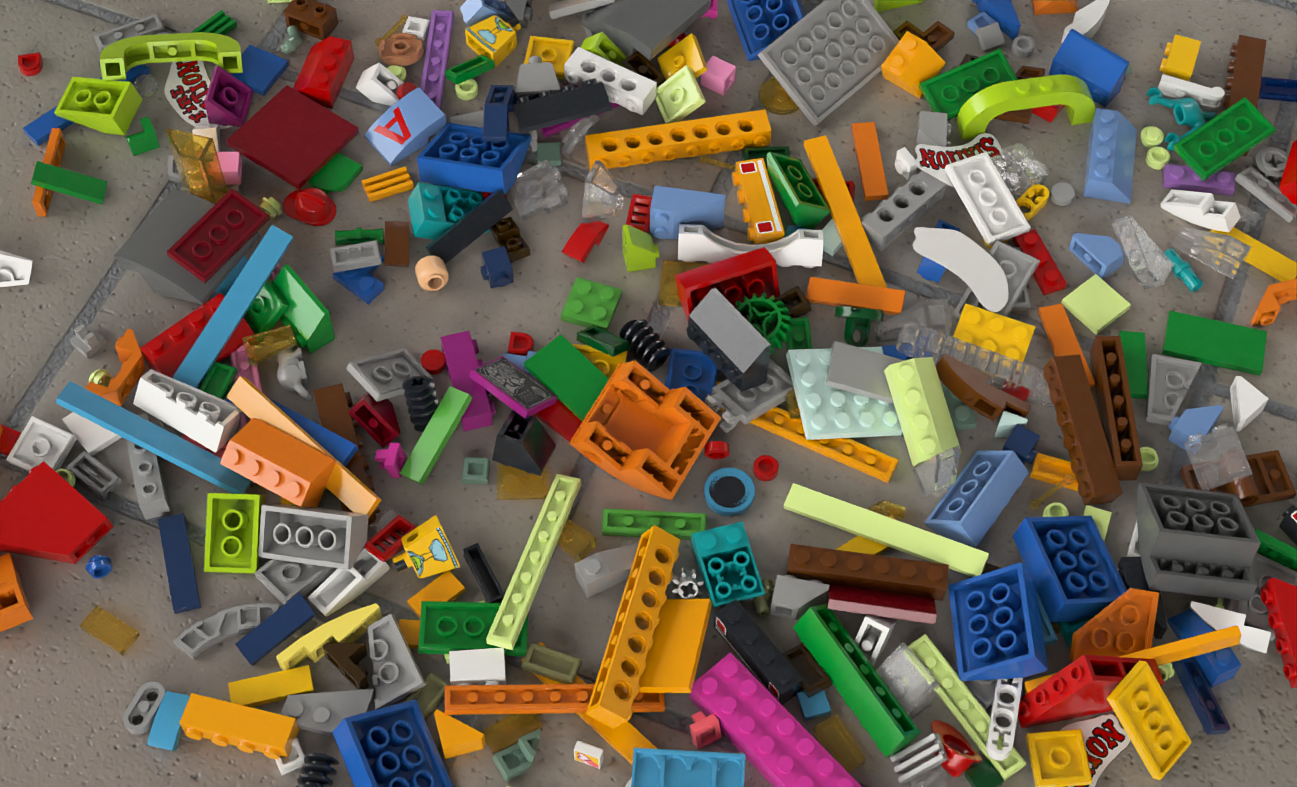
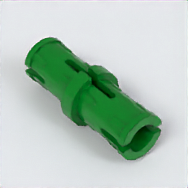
M357 227L356 230H335L336 246L375 240L378 243L384 244L383 228L362 230V227Z

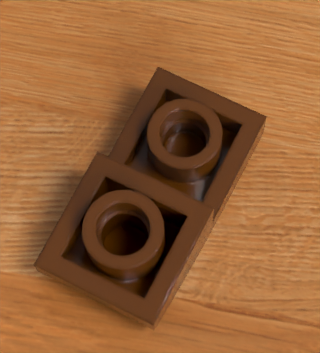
M385 221L384 266H409V222Z

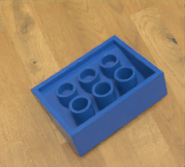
M726 0L748 61L760 59L758 54L806 16L801 0Z
M447 122L417 157L420 181L433 185L470 189L475 192L494 193L498 189L506 195L517 179L532 139L531 135L509 132L507 141L492 143L490 141H483V128Z
M1092 516L1025 517L1012 536L1025 566L1035 576L1036 590L1050 622H1070L1098 614L1127 591Z
M1022 562L948 585L958 674L961 681L1024 678L1048 671L1035 576Z
M416 699L346 717L332 732L354 787H453Z

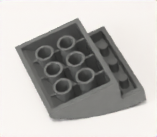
M615 0L614 3L600 6L582 21V25L591 30L593 34L603 32L627 57L639 51L647 59L651 60L709 10L711 0Z
M172 189L114 256L123 269L140 273L154 293L203 305L258 241L261 235L257 232L206 283L202 282L167 256V251L215 204L185 191Z
M1139 483L1137 492L1138 539L1141 561L1149 589L1250 601L1257 587L1250 566L1261 543L1236 494Z

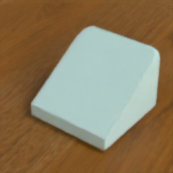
M1004 411L997 427L995 438L1009 437L1017 424L1026 427L1028 419Z

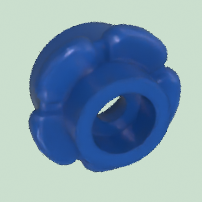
M100 554L94 555L89 559L85 569L93 578H103L112 570L110 565L111 559Z

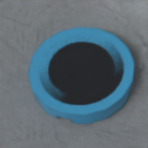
M722 468L713 472L707 478L704 485L705 501L708 507L722 516L740 515L751 507L755 497V486L752 479L744 471L736 468Z

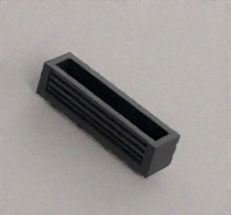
M476 543L464 548L463 557L488 603H502L505 593L479 544Z

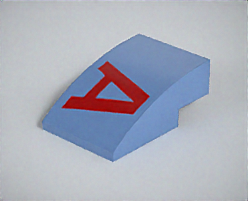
M418 87L382 114L365 133V138L392 166L428 145V138L439 132L446 125V116Z

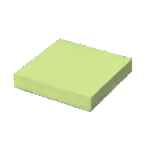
M687 65L656 89L655 100L666 124L680 122L706 102L691 68Z
M1096 274L1063 298L1061 302L1069 312L1096 335L1128 311L1131 306L1128 301Z

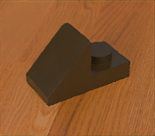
M326 643L323 646L326 659L357 690L369 687L367 680L368 672L359 663L368 654L364 643Z

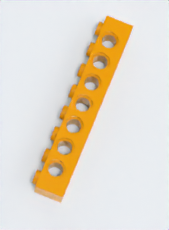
M766 109L585 135V152L589 170L602 171L616 167L649 164L664 160L670 161L705 154H717L733 150L739 151L743 148L763 147L770 145L772 130Z
M656 525L641 535L586 712L590 717L613 729L622 723L628 722L632 716V703L640 690L639 679L647 666V661H645L647 652L653 645L654 639L652 635L654 629L659 624L660 608L667 598L665 591L667 585L672 580L673 572L671 571L673 564L678 559L680 553L678 547L681 540Z

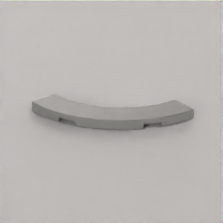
M254 603L218 611V614L193 624L181 633L173 643L195 660L214 644L231 636L251 632L282 606L271 603ZM314 617L292 634L291 637L298 640L325 624V622Z

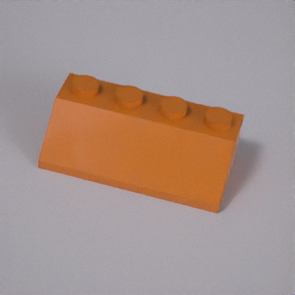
M253 418L229 440L220 464L300 507H318L337 460L262 420Z

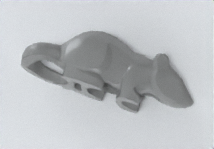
M287 337L273 351L277 355L276 362L279 363L277 371L278 382L285 390L297 392L306 401H311L313 398L301 348H297L293 352V342Z

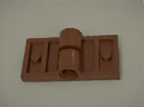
M1241 450L1230 451L1222 455L1217 461L1182 466L1179 471L1186 488L1236 494L1243 507L1293 499L1297 494L1279 450L1244 455Z

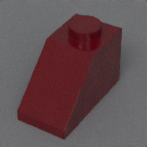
M366 392L348 411L382 448L401 433L393 405L388 399L376 401Z

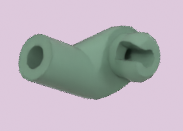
M295 25L287 28L289 37L285 40V43L281 44V50L285 54H290L292 51L295 52L302 45V38Z

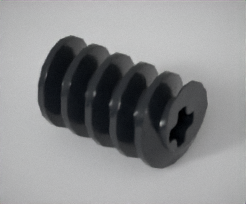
M645 319L640 321L631 320L621 328L619 337L630 342L631 351L636 354L639 360H642V364L645 367H648V371L652 372L659 369L670 355L671 348L668 346L664 347L665 342L659 340L660 336L657 333H653L654 329L648 326V322Z
M413 376L405 380L402 387L405 391L404 396L407 399L406 404L409 407L408 413L411 415L410 421L415 424L414 429L416 431L424 432L439 406L435 383L431 378L427 376Z
M323 753L306 754L304 757L305 764L300 769L302 775H299L297 778L298 785L296 787L332 786L334 782L327 775H336L337 771L330 766L338 765L339 761Z

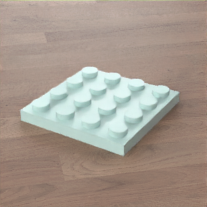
M882 346L859 347L862 349L883 354ZM832 348L788 350L786 358L806 440L898 436L902 434L894 404L825 385Z

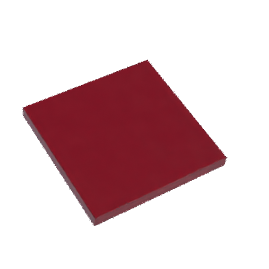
M286 85L231 135L226 142L230 148L300 190L359 133V128Z

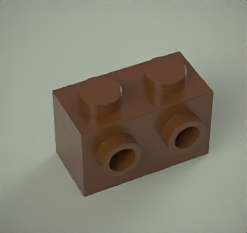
M292 0L284 10L287 27L295 25L299 32L320 40L329 37L338 25L336 8L315 0Z

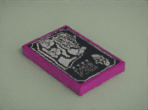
M500 356L472 369L469 375L471 379L523 418H527L555 404L558 398L557 395L504 356Z

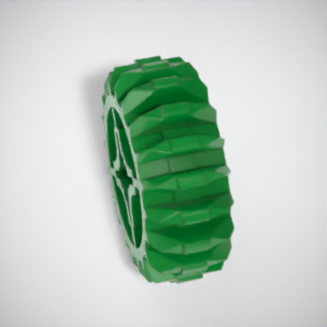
M754 293L752 299H748L744 295V302L736 301V308L744 318L750 315L747 321L771 344L770 353L773 355V348L781 349V341L787 342V334H790L792 331L790 326L792 320L789 316V310L787 307L784 308V303L781 300L777 302L774 295L769 299L765 293L762 294L761 298H758L757 294ZM755 319L757 320L758 324L762 326L763 331L760 329L759 326H757V324L755 323ZM777 324L774 331L768 335L769 330L774 328V325Z

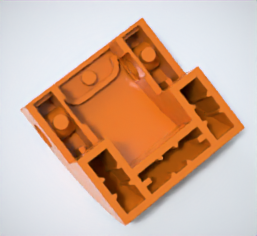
M635 360L619 363L569 444L595 465L618 480L645 493L672 500L721 417L688 388L681 387L669 390Z

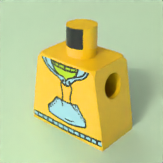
M493 15L465 29L466 45L478 55L483 54L494 60L495 67H497L517 47L516 32L521 29L520 23L515 18L505 23L498 16Z
M437 515L403 536L401 541L406 552L392 558L398 573L413 566L418 578H425L460 567Z

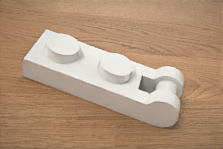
M1164 74L1158 86V89L1162 92L1161 97L1168 99L1193 98L1198 102L1200 109L1211 112L1219 109L1220 101L1225 94L1224 90L1220 87L1209 88Z

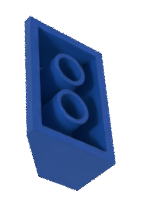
M1071 29L1053 58L1049 75H1071L1082 79L1087 84L1093 101L1106 107L1120 92L1129 61L1076 30Z

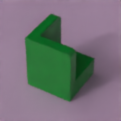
M148 116L139 119L143 131L126 137L133 156L160 147Z

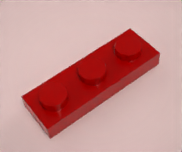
M1036 229L1013 237L1014 245L1020 247L1021 252L1040 260L1032 276L1044 296L1066 289L1067 282Z

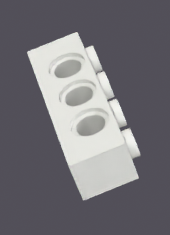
M580 47L575 50L564 64L565 80L569 83L583 86L582 81L596 78L597 82H603L610 102L619 104L631 112L643 115L656 98L657 82Z

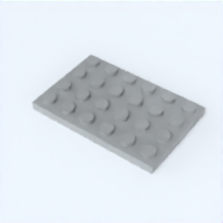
M824 0L761 51L758 57L812 125L816 126L882 70L881 65L898 44L899 39L868 0Z

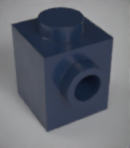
M504 246L481 252L483 266L480 267L483 280H488L490 288L504 287L514 283L513 268Z
M1017 424L1004 444L1002 451H1014L1024 466L1027 462L1031 464L1038 453L1036 447L1040 435Z

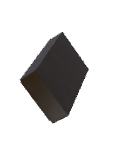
M803 643L782 653L803 679L801 689L808 698L832 686L831 679Z

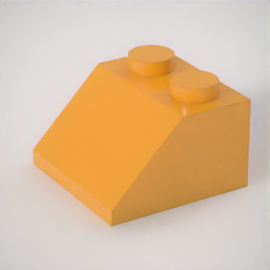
M907 31L881 65L883 78L921 99L923 94L919 84L938 76L946 62L927 42Z

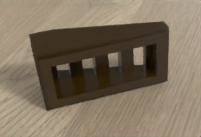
M799 286L776 297L777 302L781 300L784 305L789 304L791 308L789 309V316L791 318H797L812 311ZM797 300L799 303L796 306L793 303V301Z

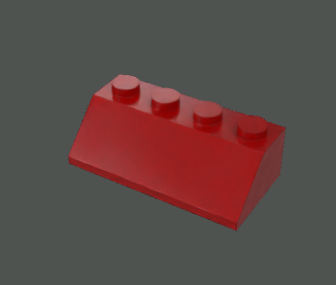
M765 247L675 275L678 297L687 321L691 312L713 288H716L735 308L736 301L744 302V295L748 299H752L754 293L757 294L758 298H761L763 293L767 294L768 299L773 295L774 297L780 296L776 260Z
M219 293L140 347L148 367L173 378L225 296ZM244 318L215 362H221L231 353L237 351L241 346H244L256 337Z

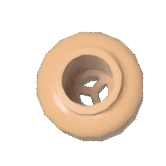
M434 255L426 256L419 260L415 266L418 283L424 290L437 291L447 284L449 274L444 261L440 257Z

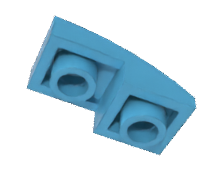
M166 691L156 713L147 745L177 751L182 731L179 722L190 698L189 695Z

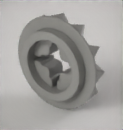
M1267 147L1258 152L1254 165L1258 166V172L1265 173V177L1273 176L1276 180L1278 177L1283 176L1289 154L1279 148ZM1271 159L1274 162V164L1277 165L1276 168H1274L1273 165L1270 164Z

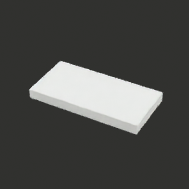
M987 152L946 165L945 172L987 246L993 245L996 240L1001 242L1029 232L1030 225Z

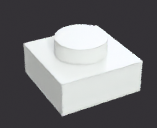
M904 147L897 151L895 168L899 174H902L909 181L910 177L916 173L917 166L915 158Z

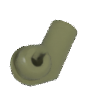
M768 577L761 581L765 595L752 598L759 617H765L770 614L767 600L773 593L775 582Z

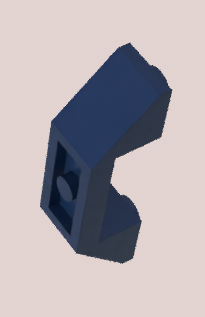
M514 85L490 86L484 104L483 141H490L492 143L507 141L510 131L508 112L513 110L512 104L517 103Z

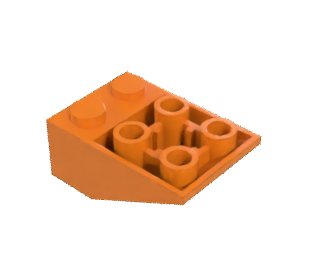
M10 552L0 556V632L33 619Z

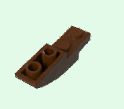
M944 353L935 365L939 379L958 399L993 422L998 416L1002 417L1004 411L1023 418L1030 411V404L988 384L989 375Z

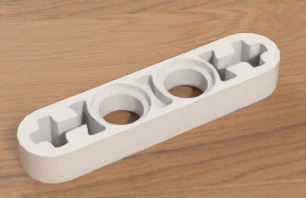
M1013 678L1011 685L1006 684L1008 679L996 680L986 742V752L992 759L1002 761L1007 759L1011 753L1023 678ZM1008 693L1013 696L1014 702L1010 704L1004 703L999 695ZM1005 717L1010 721L1011 725L1009 727H1001L997 724L996 718ZM999 736H1004L1002 750H998L996 745Z

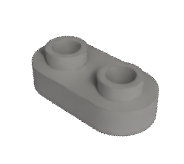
M151 681L143 684L124 712L123 724L130 733H145L153 724L158 708L166 693L163 685L159 682ZM152 696H158L155 701H149ZM137 719H143L141 724H134Z

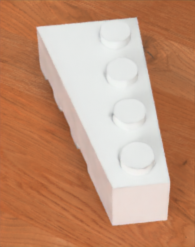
M152 369L140 378L133 402L137 407L215 453L236 434L242 411L236 405Z

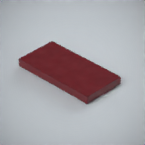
M232 188L167 251V256L206 283L270 220V215Z
M829 583V609L929 624L936 623L937 612L934 598Z

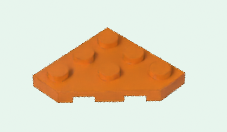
M1133 588L1125 591L1073 633L1069 661L1074 662L1082 655L1119 657L1151 648L1159 593Z

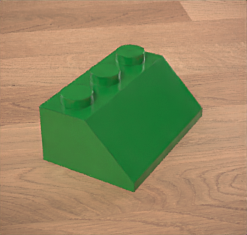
M769 151L767 154V169L773 188L779 193L784 207L788 209L792 222L797 227L813 230L830 212L829 207L801 159Z
M288 264L283 266L273 282L289 304L280 317V322L287 332L291 331L295 335L294 339L300 348L305 347L312 354L335 339L330 314Z

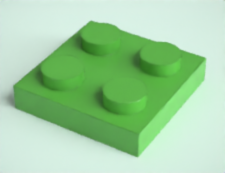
M576 277L561 313V320L587 328L594 325L608 332L622 297V289Z

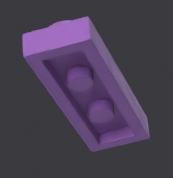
M1165 164L1163 167V188L1233 196L1235 192V172L1220 170L1203 182L1188 166Z

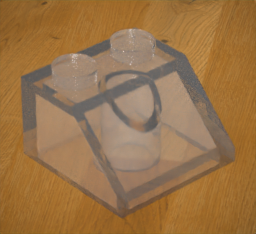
M903 642L876 671L909 717L913 719L932 706L939 682Z

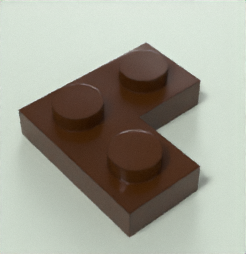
M906 20L893 31L899 41L908 31L927 42L935 52H938L949 43L955 34L954 31L939 21L922 32Z

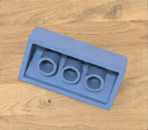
M1102 108L1095 109L1090 125L1083 196L1130 204L1137 129L1119 111Z
M977 450L924 523L927 527L945 538L967 546L977 547L989 528L996 522L1001 511L1009 503L1013 494L1022 485L1029 472L1014 451Z

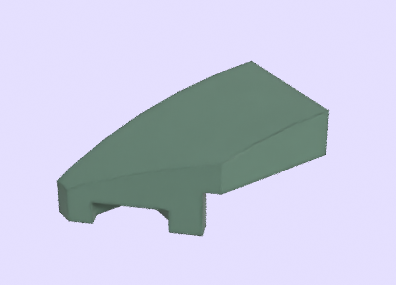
M540 729L520 737L517 744L493 755L492 760L506 782L531 768L541 736Z

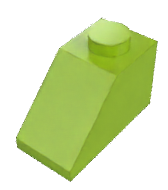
M603 32L586 38L580 47L624 67L621 61L626 59L627 56Z
M622 225L623 257L627 272L655 268L656 258H659V249L657 243L653 244L651 235L632 226Z

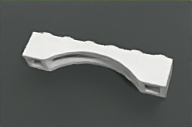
M679 224L678 260H683L687 263L707 261L712 264L765 247L776 260V264L781 267L800 265L805 268L822 266L823 230L798 229L791 235L778 241L749 245L726 240L711 232L704 225Z

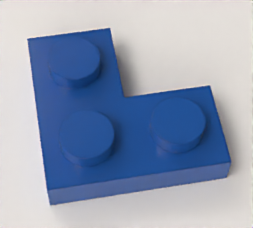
M380 254L381 263H383L384 259L383 256ZM380 265L333 273L335 281L368 305L385 290L384 283L371 275Z

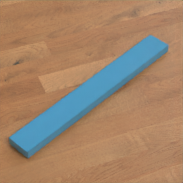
M271 225L178 368L173 379L198 389L290 246L293 236Z
M71 381L68 382L56 399V404L232 494H245L252 483L250 479L220 464L221 458Z

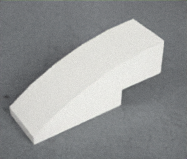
M1095 0L1077 11L1073 23L1065 27L1061 43H1063L1071 29L1091 39L1104 20L1110 0Z
M1172 189L1160 203L1161 208L1181 219L1217 231L1230 232L1241 218L1236 203L1215 201L1212 193Z
M363 549L351 569L338 568L308 599L327 617L366 591L390 567L386 562H382L369 551Z
M1193 601L1190 602L1189 608L1214 631L1236 625L1241 632L1239 645L1263 654L1267 653L1271 632L1245 626V614Z

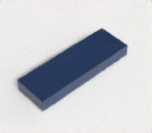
M298 593L235 643V645L250 665L254 666L317 614L304 597Z
M1195 657L1171 662L1206 734H1225L1231 730Z

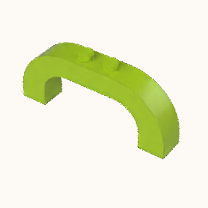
M197 32L135 36L108 45L100 54L103 81L126 79L127 71L132 67L147 63L209 61L217 64L228 73H243L239 43L231 37L216 33Z
M1050 75L1002 82L979 91L961 107L956 119V125L961 140H969L985 133L988 123L996 116L1005 112L1062 104L1066 105L1065 110L1071 125L1092 122L1096 107L1089 88L1082 79L1071 75Z

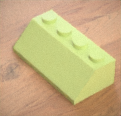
M933 357L913 358L889 365L884 372L913 467L961 454L960 445Z

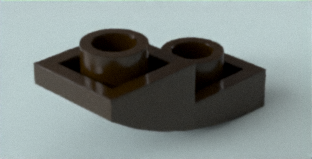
M511 217L502 218L490 228L498 246L505 247L510 263L531 255L528 245L520 235L519 227Z

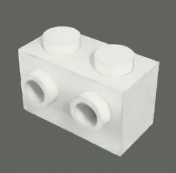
M504 648L449 651L451 685H506Z

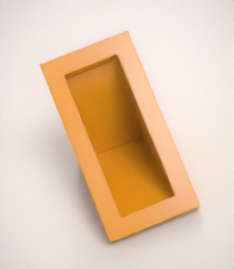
M436 709L434 717L445 759L481 750L485 747L486 742L483 733Z

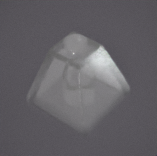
M598 160L595 161L585 180L581 223L614 218L617 210H621L623 206L624 196L620 195V184L603 163Z

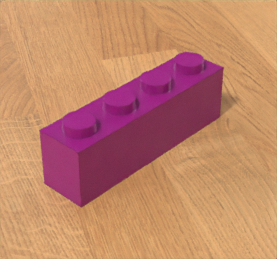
M469 331L440 337L451 386L473 397L461 418L463 432L492 426V415H496L493 400L488 401L487 395L490 392L469 377L472 369L483 365L482 359L477 360L476 354L479 353L477 340L471 339Z

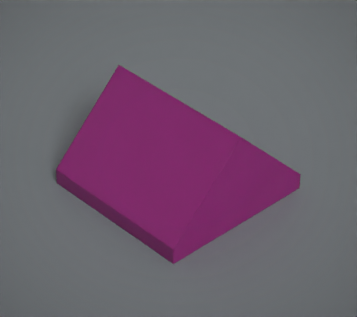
M216 66L204 101L208 121L213 124L241 127L244 125L254 90L220 66Z

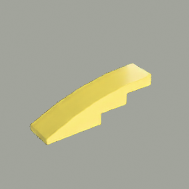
M375 603L348 612L299 638L276 656L280 668L283 671L293 669L307 657L316 663L325 655L323 646L326 643H354L368 631V626L382 619L380 607Z

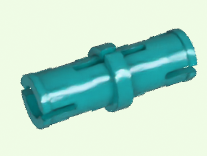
M1174 248L1168 249L1161 256L1162 260L1173 270V275L1176 278H1180L1192 293L1203 286L1204 282L1193 272L1190 263L1185 262Z

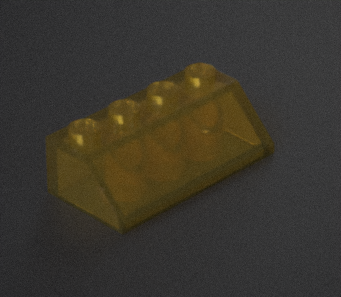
M167 128L166 134L184 191L216 204L228 193L213 138Z

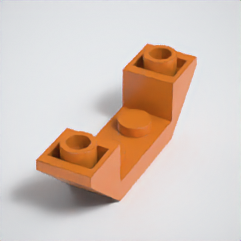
M1297 279L1268 286L1250 322L1252 327L1258 325L1266 326L1273 323L1281 309L1280 305L1297 299Z
M129 328L116 342L115 348L119 362L123 363L116 377L110 380L108 387L89 382L85 388L118 406L123 404L146 371L133 330Z

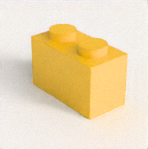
M1175 34L1172 43L1167 42L1164 55L1168 57L1167 59H1162L1159 71L1163 72L1164 75L1189 82L1201 41Z

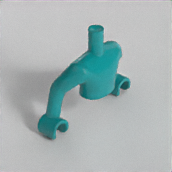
M1151 87L1146 93L1147 97H1151L1148 101L1150 105L1157 103L1173 109L1176 122L1179 125H1187L1192 128L1181 136L1173 132L1169 133L1164 139L1165 142L1169 143L1167 146L1169 151L1174 150V144L1206 124V121L1216 117L1215 112L1201 111L1198 102L1193 98L1161 97L1162 92L1157 87Z

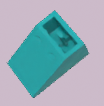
M418 182L408 198L413 236L431 240L437 239L483 202V193Z
M743 521L692 533L691 549L700 576L703 577L705 588L714 608L727 605L735 599L739 602L765 595Z

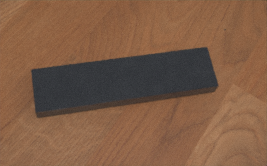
M497 189L425 248L431 256L440 257L446 264L512 211L513 207L502 191Z

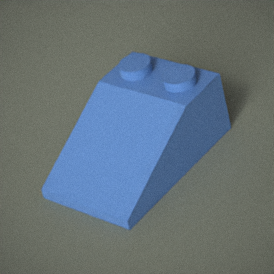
M655 186L650 207L651 237L671 240L678 239L679 224L704 225L709 230L722 228L724 225L726 195Z

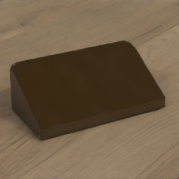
M639 51L621 61V64L626 69L657 82V87L666 81L665 77Z

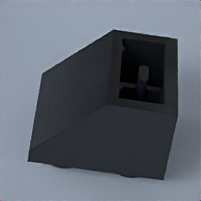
M512 410L497 434L492 461L523 470L529 474L541 476L556 448V444L537 417L531 415L523 418Z

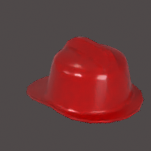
M317 188L295 190L283 201V211L287 216L312 226L329 224L337 213L334 201L325 192Z
M940 720L931 722V728L934 733L939 734L948 756V760L940 765L952 777L960 776L962 772L968 770L973 762L982 761L981 756L974 751L966 738L958 730Z

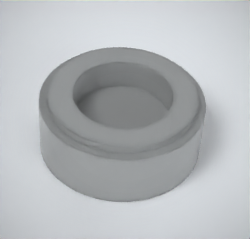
M1018 36L1013 40L1011 49L1016 56L1026 58L1033 54L1035 43L1028 36Z
M1056 183L1051 189L1050 199L1056 205L1067 206L1073 201L1075 191L1067 183Z

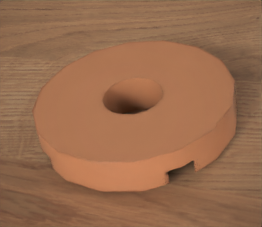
M408 33L390 35V39L386 41L383 39L379 44L380 58L389 65L407 66L421 59L424 54L423 43L421 40L416 39L415 35Z

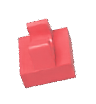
M702 711L691 715L694 723L689 726L692 741L698 750L722 738L719 720L714 713L707 717Z

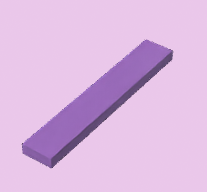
M432 10L420 89L441 110L446 81L445 71L448 67L455 16L454 11Z

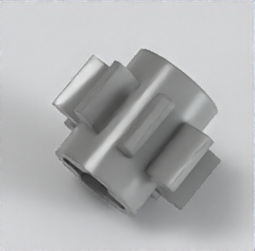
M681 568V573L678 576L673 575L672 579L675 584L671 586L672 593L679 592V599H694L697 594H703L700 587L704 583L703 577L696 578V569L685 571L684 568Z

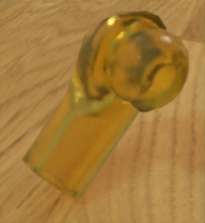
M882 500L872 505L869 510L887 517L892 515L903 519L907 507Z

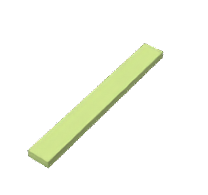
M556 474L487 635V644L513 650L580 489L581 479Z
M793 483L783 505L786 510L932 563L947 564L949 569L971 577L982 575L989 557L987 552Z

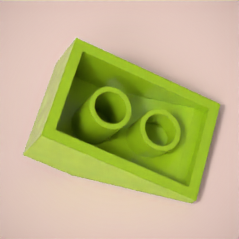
M72 77L54 113L56 116L105 134L126 135L143 99L131 82Z
M208 493L204 572L255 573L258 570L261 507L266 504L267 495Z

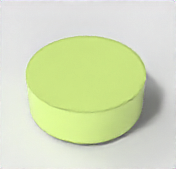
M469 79L455 85L456 95L462 100H472L478 95V84L474 79Z
M1152 147L1147 152L1146 163L1153 169L1161 170L1165 164L1169 163L1170 153L1163 147Z

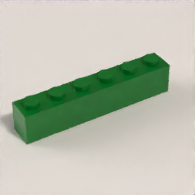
M823 604L810 607L793 626L799 639L805 644L814 659L831 679L832 685L836 687L845 700L846 705L854 712L862 727L869 733L884 756L889 757L903 751L921 733L833 611L828 608V605Z

